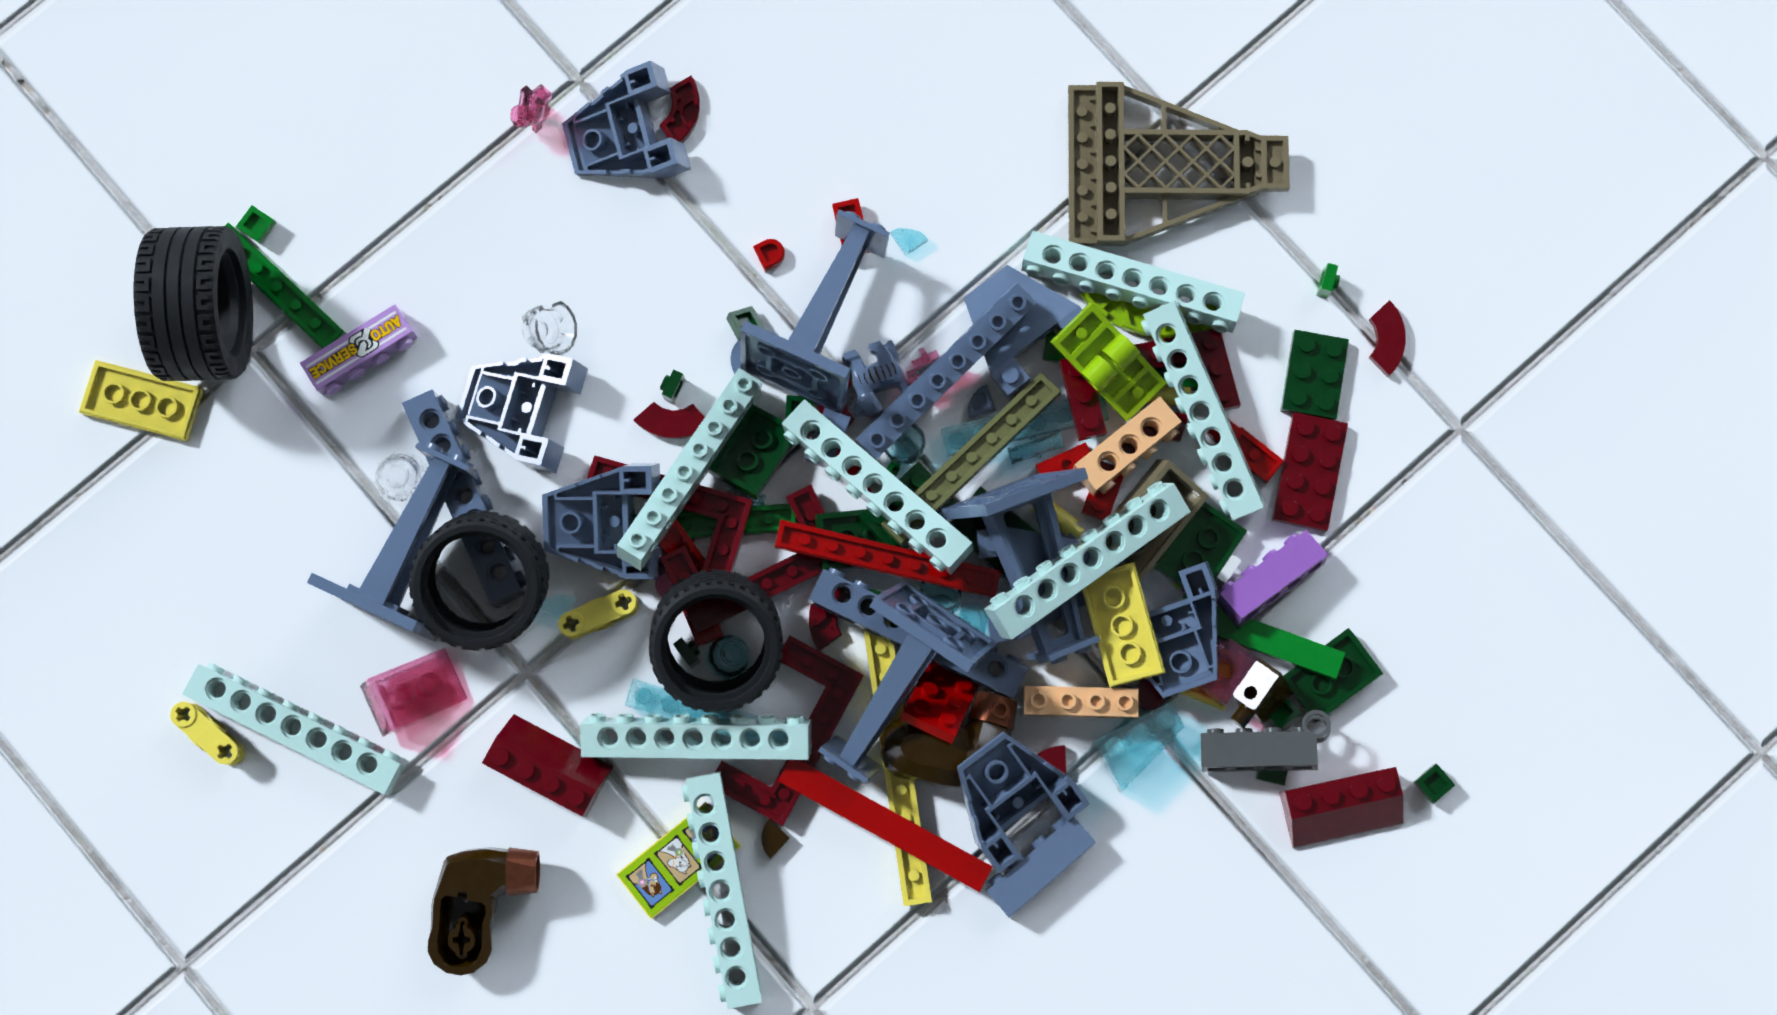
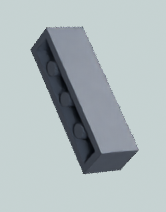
M1062 816L1051 826L1054 831L1047 837L1042 834L1030 844L1033 849L1025 856L1020 853L1022 857L1011 864V868L1004 875L996 873L986 882L990 887L985 891L1008 918L1096 843L1075 817L1067 821Z

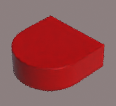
M766 239L753 246L765 272L779 266L784 261V247L776 239Z

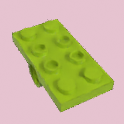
M1089 303L1050 341L1126 422L1167 383L1144 359L1137 347L1121 334L1093 303Z

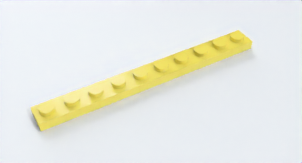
M887 619L886 622L891 627V621ZM863 630L872 693L874 695L896 656L893 643ZM903 703L879 736L880 748L881 738L887 727L901 717L904 710ZM883 763L889 810L921 827L914 780L894 776L885 768ZM895 846L903 906L932 902L927 864Z

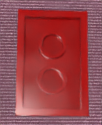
M930 663L918 680L900 720L952 744L979 685L939 665Z

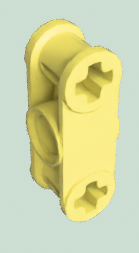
M618 590L564 613L559 618L558 627L561 633L568 638L578 639L592 632L606 629L621 620L633 616L638 611L639 602L636 596L629 590ZM623 597L632 600L628 604L629 609L627 610L618 607V605L622 604L621 599ZM571 619L579 622L575 626L576 631L574 632L566 629L570 625L569 620Z
M182 701L172 707L170 712L171 721L197 747L205 751L216 762L225 765H237L243 761L246 752L243 744L230 734L224 725L209 715L199 705ZM185 710H189L188 715L191 717L189 720H185ZM226 747H231V757H226L228 754L225 750Z

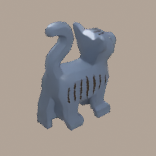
M880 340L869 344L870 354L876 356L877 362L868 366L864 364L855 349L843 353L844 366H850L852 370V385L858 396L857 402L853 407L854 413L857 416H865L867 418L878 417L882 413V407L875 393L898 388L901 392L900 396L910 386L899 366V354L892 340H889L884 345Z

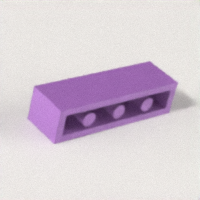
M1307 530L1299 535L1297 533L1292 534L1284 541L1282 548L1278 551L1276 549L1270 550L1262 558L1263 562L1256 567L1250 565L1241 573L1240 579L1236 582L1231 580L1220 588L1217 604L1238 628L1325 564L1328 553Z

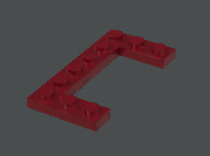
M1209 329L1191 333L1224 411L1239 408L1241 403L1221 332ZM1175 336L1164 338L1163 340L1166 342H1172L1175 339ZM1155 341L1135 344L1144 359L1155 370L1166 369L1164 362H1158L1152 347L1156 346ZM1176 352L1172 356V362L1175 366L1184 365L1187 363V358L1184 353ZM1061 359L1059 367L1078 441L1105 436L1107 431L1096 390L1067 359Z
M594 455L587 479L628 464ZM660 474V482L665 475ZM699 485L683 511L717 520L702 571L712 572V569L729 570V573L733 572L754 501L752 499ZM633 495V496L647 500V499L650 498L651 495Z
M811 484L785 497L798 524L816 527L815 515L825 513ZM685 545L659 557L672 585L683 578H689L690 574L698 573ZM796 553L748 578H750L752 583L756 582L766 591L767 596L772 598L821 574L820 558ZM710 598L692 604L685 609V612L696 634L747 610V608L727 599Z
M789 635L783 646L781 663L825 686L808 718L811 719L812 753L809 760H800L815 768L822 755L818 750L832 737L864 674ZM722 760L715 771L721 772L725 795L784 826L800 796L799 792L778 781L789 760L785 761L772 787Z

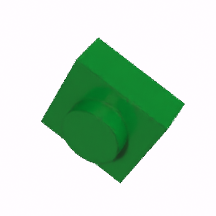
M251 205L235 227L261 245L277 222Z
M1327 263L1322 269L1316 292L1317 296L1327 298L1332 290H1337L1340 281V275H1337L1339 265Z

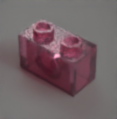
M1232 639L1227 640L1225 643L1220 641L1218 643V665L1224 663L1230 667L1231 674L1229 678H1222L1218 674L1217 680L1197 686L1196 688L1219 705L1224 706L1231 699L1258 658Z

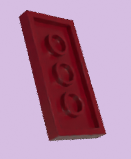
M1297 412L1292 413L1283 457L1285 462L1281 467L1271 521L1322 532L1328 531L1348 423Z

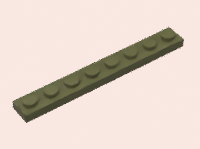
M1040 373L914 493L938 512L1061 395V391ZM903 504L900 505L894 512L901 510ZM916 519L910 523L909 527L918 530L925 523L922 520ZM888 520L882 522V528L901 546L908 540L902 533L900 536L895 534L887 526Z

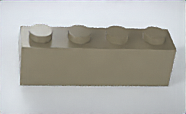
M1157 459L1114 512L1120 513L1126 509L1125 504L1136 497L1141 498L1148 493V487L1159 481H1162V483H1174L1191 511L1115 566L1119 567L1135 562L1140 582L1209 497L1170 460ZM1154 504L1150 508V514L1152 517L1156 513V507ZM1132 519L1128 523V530L1130 533L1134 529V522ZM1110 535L1106 538L1107 548H1110L1112 545Z

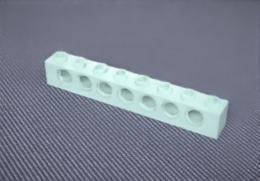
M1033 230L1022 261L1021 271L1026 272L1031 277L1048 278L1058 285L1075 286L1085 293L1095 292L1102 294L1110 300L1126 301L1140 309L1149 308L1154 310L1177 300L1183 317L1187 322L1195 325L1204 324L1222 333H1233L1245 297V292ZM1054 258L1058 260V263L1052 264L1047 262L1046 259ZM1074 266H1081V267H1083L1085 270H1084V271H1076V270H1074L1072 267H1074ZM1106 273L1110 275L1111 278L1103 279L1099 276V274ZM1133 281L1138 286L1130 287L1125 282ZM1160 289L1164 294L1157 295L1152 290ZM1179 297H1187L1191 302L1184 303ZM1206 305H1214L1218 310H1209Z
M1177 300L1143 314L1145 319L1141 321L1147 337L1152 335L1156 346L1152 347L1158 362L1163 361L1167 372H1164V377L1170 388L1175 387L1179 396L1175 398V402L1180 413L1185 412L1189 419V423L1186 424L1187 430L1191 438H1197L1201 448L1197 449L1198 455L1203 465L1207 463L1212 474L1208 475L1213 489H1219L1223 497L1219 502L1225 516L1230 515L1232 520L1264 508L1265 502ZM1165 326H1170L1175 330L1176 336L1172 342H1166L1161 337V331ZM1176 352L1184 353L1187 358V363L1182 368L1176 367L1172 362V356ZM1186 378H1193L1197 381L1198 389L1195 393L1185 391L1183 382ZM1202 403L1209 408V416L1207 418L1201 419L1195 415L1194 408L1197 404ZM1210 429L1217 430L1221 436L1220 442L1210 444L1206 440V432ZM1221 455L1228 456L1232 461L1231 468L1227 470L1219 468L1216 462L1217 457ZM1231 481L1240 482L1243 486V492L1239 495L1231 494L1228 491V483Z
M740 368L736 371L617 544L618 558L638 570H642L708 473L709 467L749 408L752 404H755L761 395L762 381Z
M805 399L781 423L785 431L783 436L792 445L796 446L799 444L805 449L804 454L815 464L819 461L826 467L824 471L831 479L836 482L840 479L847 485L845 489L852 497L857 500L861 497L868 503L866 508L878 518L882 515L888 520L887 526L898 536L901 533L910 540L908 544L917 553H926L931 558L929 562L938 571L942 572L945 570L951 575L973 551V543ZM811 431L820 432V435L814 440L806 438L807 434ZM830 449H840L841 452L838 456L833 458L827 456V452ZM852 466L862 468L857 475H849L847 471ZM872 484L883 486L878 493H870L868 491ZM893 502L903 503V507L899 511L894 512L888 509ZM919 519L924 521L925 524L921 529L914 530L909 527L910 523ZM938 537L946 541L945 545L941 548H934L930 545L932 540Z
M1162 481L1154 483L1147 488V494L1141 498L1136 497L1125 504L1126 509L1120 513L1116 512L1107 516L1103 520L1104 524L1097 529L1092 528L1080 536L1082 540L1078 543L1063 547L1058 552L1059 556L1054 560H1047L1039 564L1035 568L1037 572L1030 577L1024 576L1013 583V589L1007 593L1002 592L994 596L990 600L991 604L984 608L1001 638L1014 639L1191 511L1175 484L1162 483ZM1154 504L1156 507V513L1152 517L1150 514V508ZM1132 519L1134 522V529L1130 533L1128 530V523ZM1110 535L1112 545L1110 548H1107L1106 538ZM1086 551L1090 554V560L1087 564L1083 560ZM1066 567L1068 575L1065 580H1062L1061 571ZM1041 583H1044L1045 593L1040 597L1038 587ZM1019 599H1021L1023 602L1022 610L1019 613H1017L1015 609V604Z
M209 662L208 666L198 664L182 695L383 795H391L406 764L399 761L401 756L387 749H385L384 753L373 749L375 743L363 737H360L357 741L348 736L350 734L349 730L336 724L331 728L323 724L325 718L309 712L307 716L298 711L300 706L286 699L283 703H280L273 699L274 693L262 687H259L258 691L248 687L250 681L238 675L230 678L223 674L225 669L211 662ZM223 682L226 691L223 696L218 698L215 689L218 684ZM249 695L251 704L247 709L243 710L240 706V701L243 696ZM273 707L276 711V717L273 721L267 722L265 713L269 708ZM298 719L301 723V730L296 735H293L290 731V725L294 720ZM320 732H324L327 738L326 743L322 747H318L315 743V738ZM348 744L352 749V754L348 759L344 760L340 755V750L344 745ZM370 757H374L377 760V767L373 772H368L365 767V763Z
M592 713L580 723L581 757L809 760L812 753L811 719H804L802 715L787 716V719H775L774 715H760L758 719H747L746 715L737 714L731 715L730 719L719 718L716 714L702 715L701 718H690L689 714L673 715V718H662L661 714H647L645 718H634V714L631 713L618 714L617 717H606L604 713ZM606 729L614 730L618 735V739H609L606 736ZM635 729L642 730L646 735V740H638L634 736L633 731ZM662 730H670L674 734V740L668 741L664 739ZM725 730L729 732L731 740H721L718 736V731ZM750 730L757 732L760 740L757 742L750 741L746 736V732ZM690 731H699L703 736V740H693L690 736ZM776 731L785 732L788 735V741H778L774 733Z
M721 772L689 777L685 779L686 785H682L684 802H690L692 812L687 814L689 830H695L697 841L692 842L694 858L701 861L702 870L697 871L700 888L705 887L707 899H702L705 917L711 916L712 927L708 928L710 945L716 944L718 956H713L715 973H721L723 981L722 985H718L721 1003H727V1009L762 1003V993ZM704 796L711 798L714 803L713 809L710 812H702L697 805L699 798ZM707 825L717 827L719 831L718 838L712 841L707 840L703 836V828ZM712 854H720L724 859V865L719 869H714L708 864V857ZM723 882L727 884L730 890L729 894L725 897L716 896L713 892V886L716 883ZM723 911L731 912L735 917L734 923L729 926L722 925L718 919L719 914ZM728 940H735L739 943L740 950L735 954H729L724 950V943ZM736 968L741 969L745 973V979L739 983H735L729 978V972Z

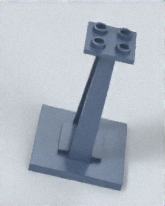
M838 210L835 237L844 240V243L791 336L787 340L745 321L740 330L741 369L791 393L813 401L815 404L842 414L846 406L850 368L820 354L866 250L885 258L890 232L886 231L885 227L878 223H868L862 220L854 212Z
M417 442L415 448L427 458L432 459L360 588L350 583L345 588L314 573H311L307 583L435 642L438 636H433L424 627V624L409 618L410 611L401 608L400 605L409 587V580H411L409 573L413 559L416 557V553L421 545L431 535L457 472L475 480L478 479L479 474L473 470L474 465L469 463V460L454 453L452 457H449V454L443 451V448L431 442H427L426 446Z
M1085 468L1038 473L939 509L945 520L982 517L1010 586L1013 589L1015 581L1028 575L1025 574L1004 521V514L1029 503L1032 504L1047 559L1052 561L1059 556L1058 552L1064 546L1051 492L1086 480L1088 475ZM1066 567L1061 571L1062 580H1065L1068 575ZM1075 595L1060 605L1066 627L1064 635L1052 639L1049 636L1043 618L1029 627L1038 650L1026 654L1027 660H1038L1039 663L1051 661V664H1056L1067 660L1068 654L1073 652L1076 654L1085 653L1092 649V644L1100 642L1099 636L1084 635ZM1019 599L1017 602L1022 610L1023 602Z
M902 581L877 595L869 607L908 632V635L848 742L835 735L818 750L824 755L823 757L828 763L834 766L839 765L848 771L847 774L850 778L865 784L880 772L883 767L867 756V753L936 654L939 653L968 673L990 655L998 644L906 581Z

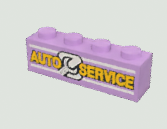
M394 304L300 362V365L316 391L323 396L326 394L332 395L342 388L341 385L350 379L356 380L366 373L365 370L374 364L378 366L385 363L390 358V354L397 350L403 351L413 344V340L418 337L401 310Z

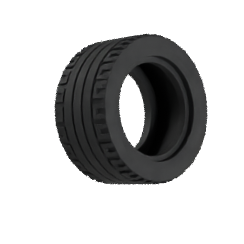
M227 226L151 229L143 236L139 244L133 282L136 330L146 365L151 373L162 381L236 379L246 369L253 337L251 278L245 251L238 235Z

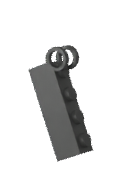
M1311 710L1304 715L1302 727H1295L1293 731L1284 732L1279 727H1268L1264 729V732H1253L1252 728L1235 729L1236 732L1224 733V729L1220 728L1207 729V733H1201L1202 771L1318 770L1317 743H1322L1328 739L1331 732L1330 718L1321 710ZM1312 720H1320L1325 724L1326 728L1323 732L1314 734L1307 729V724Z

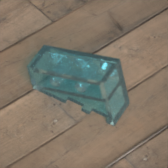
M1172 701L1093 741L1118 792H1123L1185 727Z

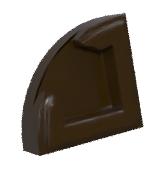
M768 819L763 827L761 840L765 853L772 859L790 837L771 819Z

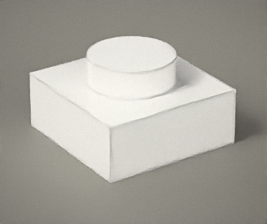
M1232 554L1217 575L1215 582L1221 587L1231 580L1234 582L1241 572L1237 567L1242 560Z

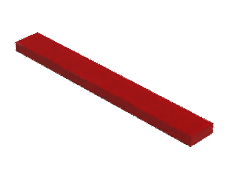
M780 520L774 545L776 549L989 598L996 596L1001 570L962 562L950 575L945 570L942 572L938 571L929 562L931 558L924 552L919 554L915 550L785 520Z
M789 760L778 779L780 783L978 892L982 889L993 866L800 760Z

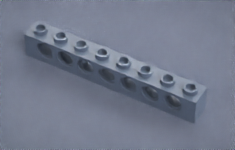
M1018 283L1013 285L854 441L877 460L997 343L1036 302Z
M431 389L402 402L420 444L426 446L427 442H431L439 446L443 441H450L451 446L447 451L449 457H452L454 453L467 460L471 459L466 445L460 446L456 437L460 435V431L454 419L450 421L445 411L449 410V406L442 394L438 396ZM433 416H438L439 424L435 428H428V420ZM426 457L428 464H430L432 459ZM461 473L459 477L454 479L445 500L452 518H456L464 513L474 511L477 513L494 509L488 495H482L479 485L482 484L480 476L475 480ZM465 491H472V500L466 504L461 503V494ZM476 535L461 538L487 598L493 607L496 608L525 594L523 586L526 585V579L521 570L516 571L512 563L513 560H516V557L509 547L490 537ZM494 541V551L490 554H484L482 551L484 543ZM498 566H505V577L496 580L493 576L494 570Z
M830 568L829 571L822 570L808 598V603L901 647L908 632L899 626L896 628L890 627L886 622V618L876 611L872 615L862 613L860 609L861 602L864 600L872 602L877 594L869 591L871 588L869 585L858 580L852 583L844 579V573L834 568ZM838 588L846 589L849 593L848 602L841 603L837 601L835 590ZM996 647L990 655L968 673L939 653L931 661L989 691L1010 699L1015 698L1028 670L1027 667L1022 665L1023 660L1011 654H1007V657L996 653L998 650ZM990 662H997L1000 665L1001 673L998 677H993L988 672Z

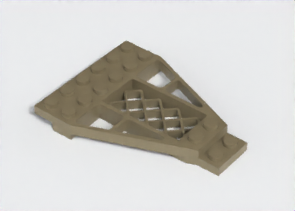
M1096 81V85H1068V241L1084 246H1125L1259 195L1260 192H1288L1290 189L1289 136L1259 135L1249 130H1238L1124 85V82ZM1124 96L1160 109V129H1124ZM1166 112L1212 130L1167 129ZM1135 141H1139L1147 149L1139 159L1128 149ZM1147 141H1156V142H1155L1153 145H1151V144H1150L1149 142H1147ZM1162 141H1166L1174 149L1166 159L1155 149ZM1189 142H1194L1202 150L1194 159L1183 150ZM1216 142H1221L1229 150L1221 159L1210 150ZM1150 153L1161 163L1153 172L1142 163ZM1177 154L1188 163L1180 172L1169 163ZM1204 154L1216 163L1208 172L1197 163ZM1125 155L1133 162L1126 171ZM1230 155L1231 169L1224 163ZM1164 166L1175 176L1167 185L1156 176ZM1136 167L1140 168L1148 176L1139 185L1128 176ZM1191 167L1202 176L1194 186L1183 176ZM1218 167L1230 177L1221 186L1210 176ZM1152 180L1158 187L1144 186ZM1179 180L1186 188L1170 187ZM1206 180L1213 188L1198 187ZM1125 181H1126L1131 187H1125ZM1231 182V188H1225ZM1125 199H1158L1161 202L1162 223L1126 236ZM1167 200L1218 201L1177 218L1167 219Z

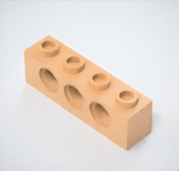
M1158 397L1074 464L1073 469H1086L1088 479L1080 482L1092 496L1096 495L1099 491L1105 494L1116 484L1113 481L1121 474L1123 477L1129 475L1137 467L1134 463L1142 457L1145 460L1150 458L1157 452L1156 446L1163 440L1168 443L1179 434L1177 429L1182 421L1165 401ZM1150 426L1154 428L1156 436L1149 437L1145 435L1143 427ZM1124 443L1133 445L1135 453H1125L1121 445ZM1103 460L1112 462L1114 470L1106 471L1102 469L1100 462Z
M1024 686L1022 688V716L1135 719L1138 717L1139 688Z

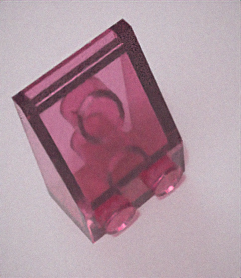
M445 648L370 677L360 685L382 737L407 728L468 699Z

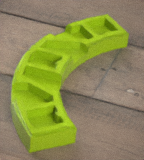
M1095 292L1080 293V297L1086 304L1093 303L1112 325L1135 335L1147 337L1141 321L1145 320L1143 314L1153 309H1140L1133 306L1132 303L1122 300L1113 301L1105 295ZM1206 305L1209 310H1218L1214 305ZM1186 321L1190 333L1213 329L1204 324L1195 325ZM1165 326L1161 331L1162 339L1176 336L1175 330L1170 326Z

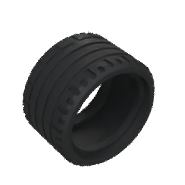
M494 511L464 513L444 523L425 540L417 551L409 576H411V580H409V595L413 599L412 606L417 613L418 619H422L424 627L433 636L437 635L440 637V641L446 642L455 648L457 646L462 647L463 650H491L518 638L535 619L548 592V580L550 579L549 564L546 562L545 558L547 556L540 541L537 542L535 534L527 526L520 525V521L506 514L503 516L499 515V512ZM476 535L490 537L502 542L515 553L522 564L526 577L525 598L516 612L497 622L478 623L459 617L448 608L437 589L435 573L441 552L452 541Z
M712 569V572L700 571L690 574L687 579L679 580L659 601L651 623L649 637L650 663L653 665L654 675L658 682L663 684L664 690L676 701L680 700L682 705L697 711L701 709L707 713H721L724 710L730 712L743 708V705L746 703L749 705L763 695L762 692L770 687L776 678V672L780 669L783 657V636L780 618L772 599L767 596L766 591L756 582L752 583L750 578L736 572L734 574L729 573V570ZM710 598L727 599L744 606L757 618L764 634L762 649L754 664L737 677L724 681H707L686 672L675 660L668 642L670 627L677 616L692 604Z

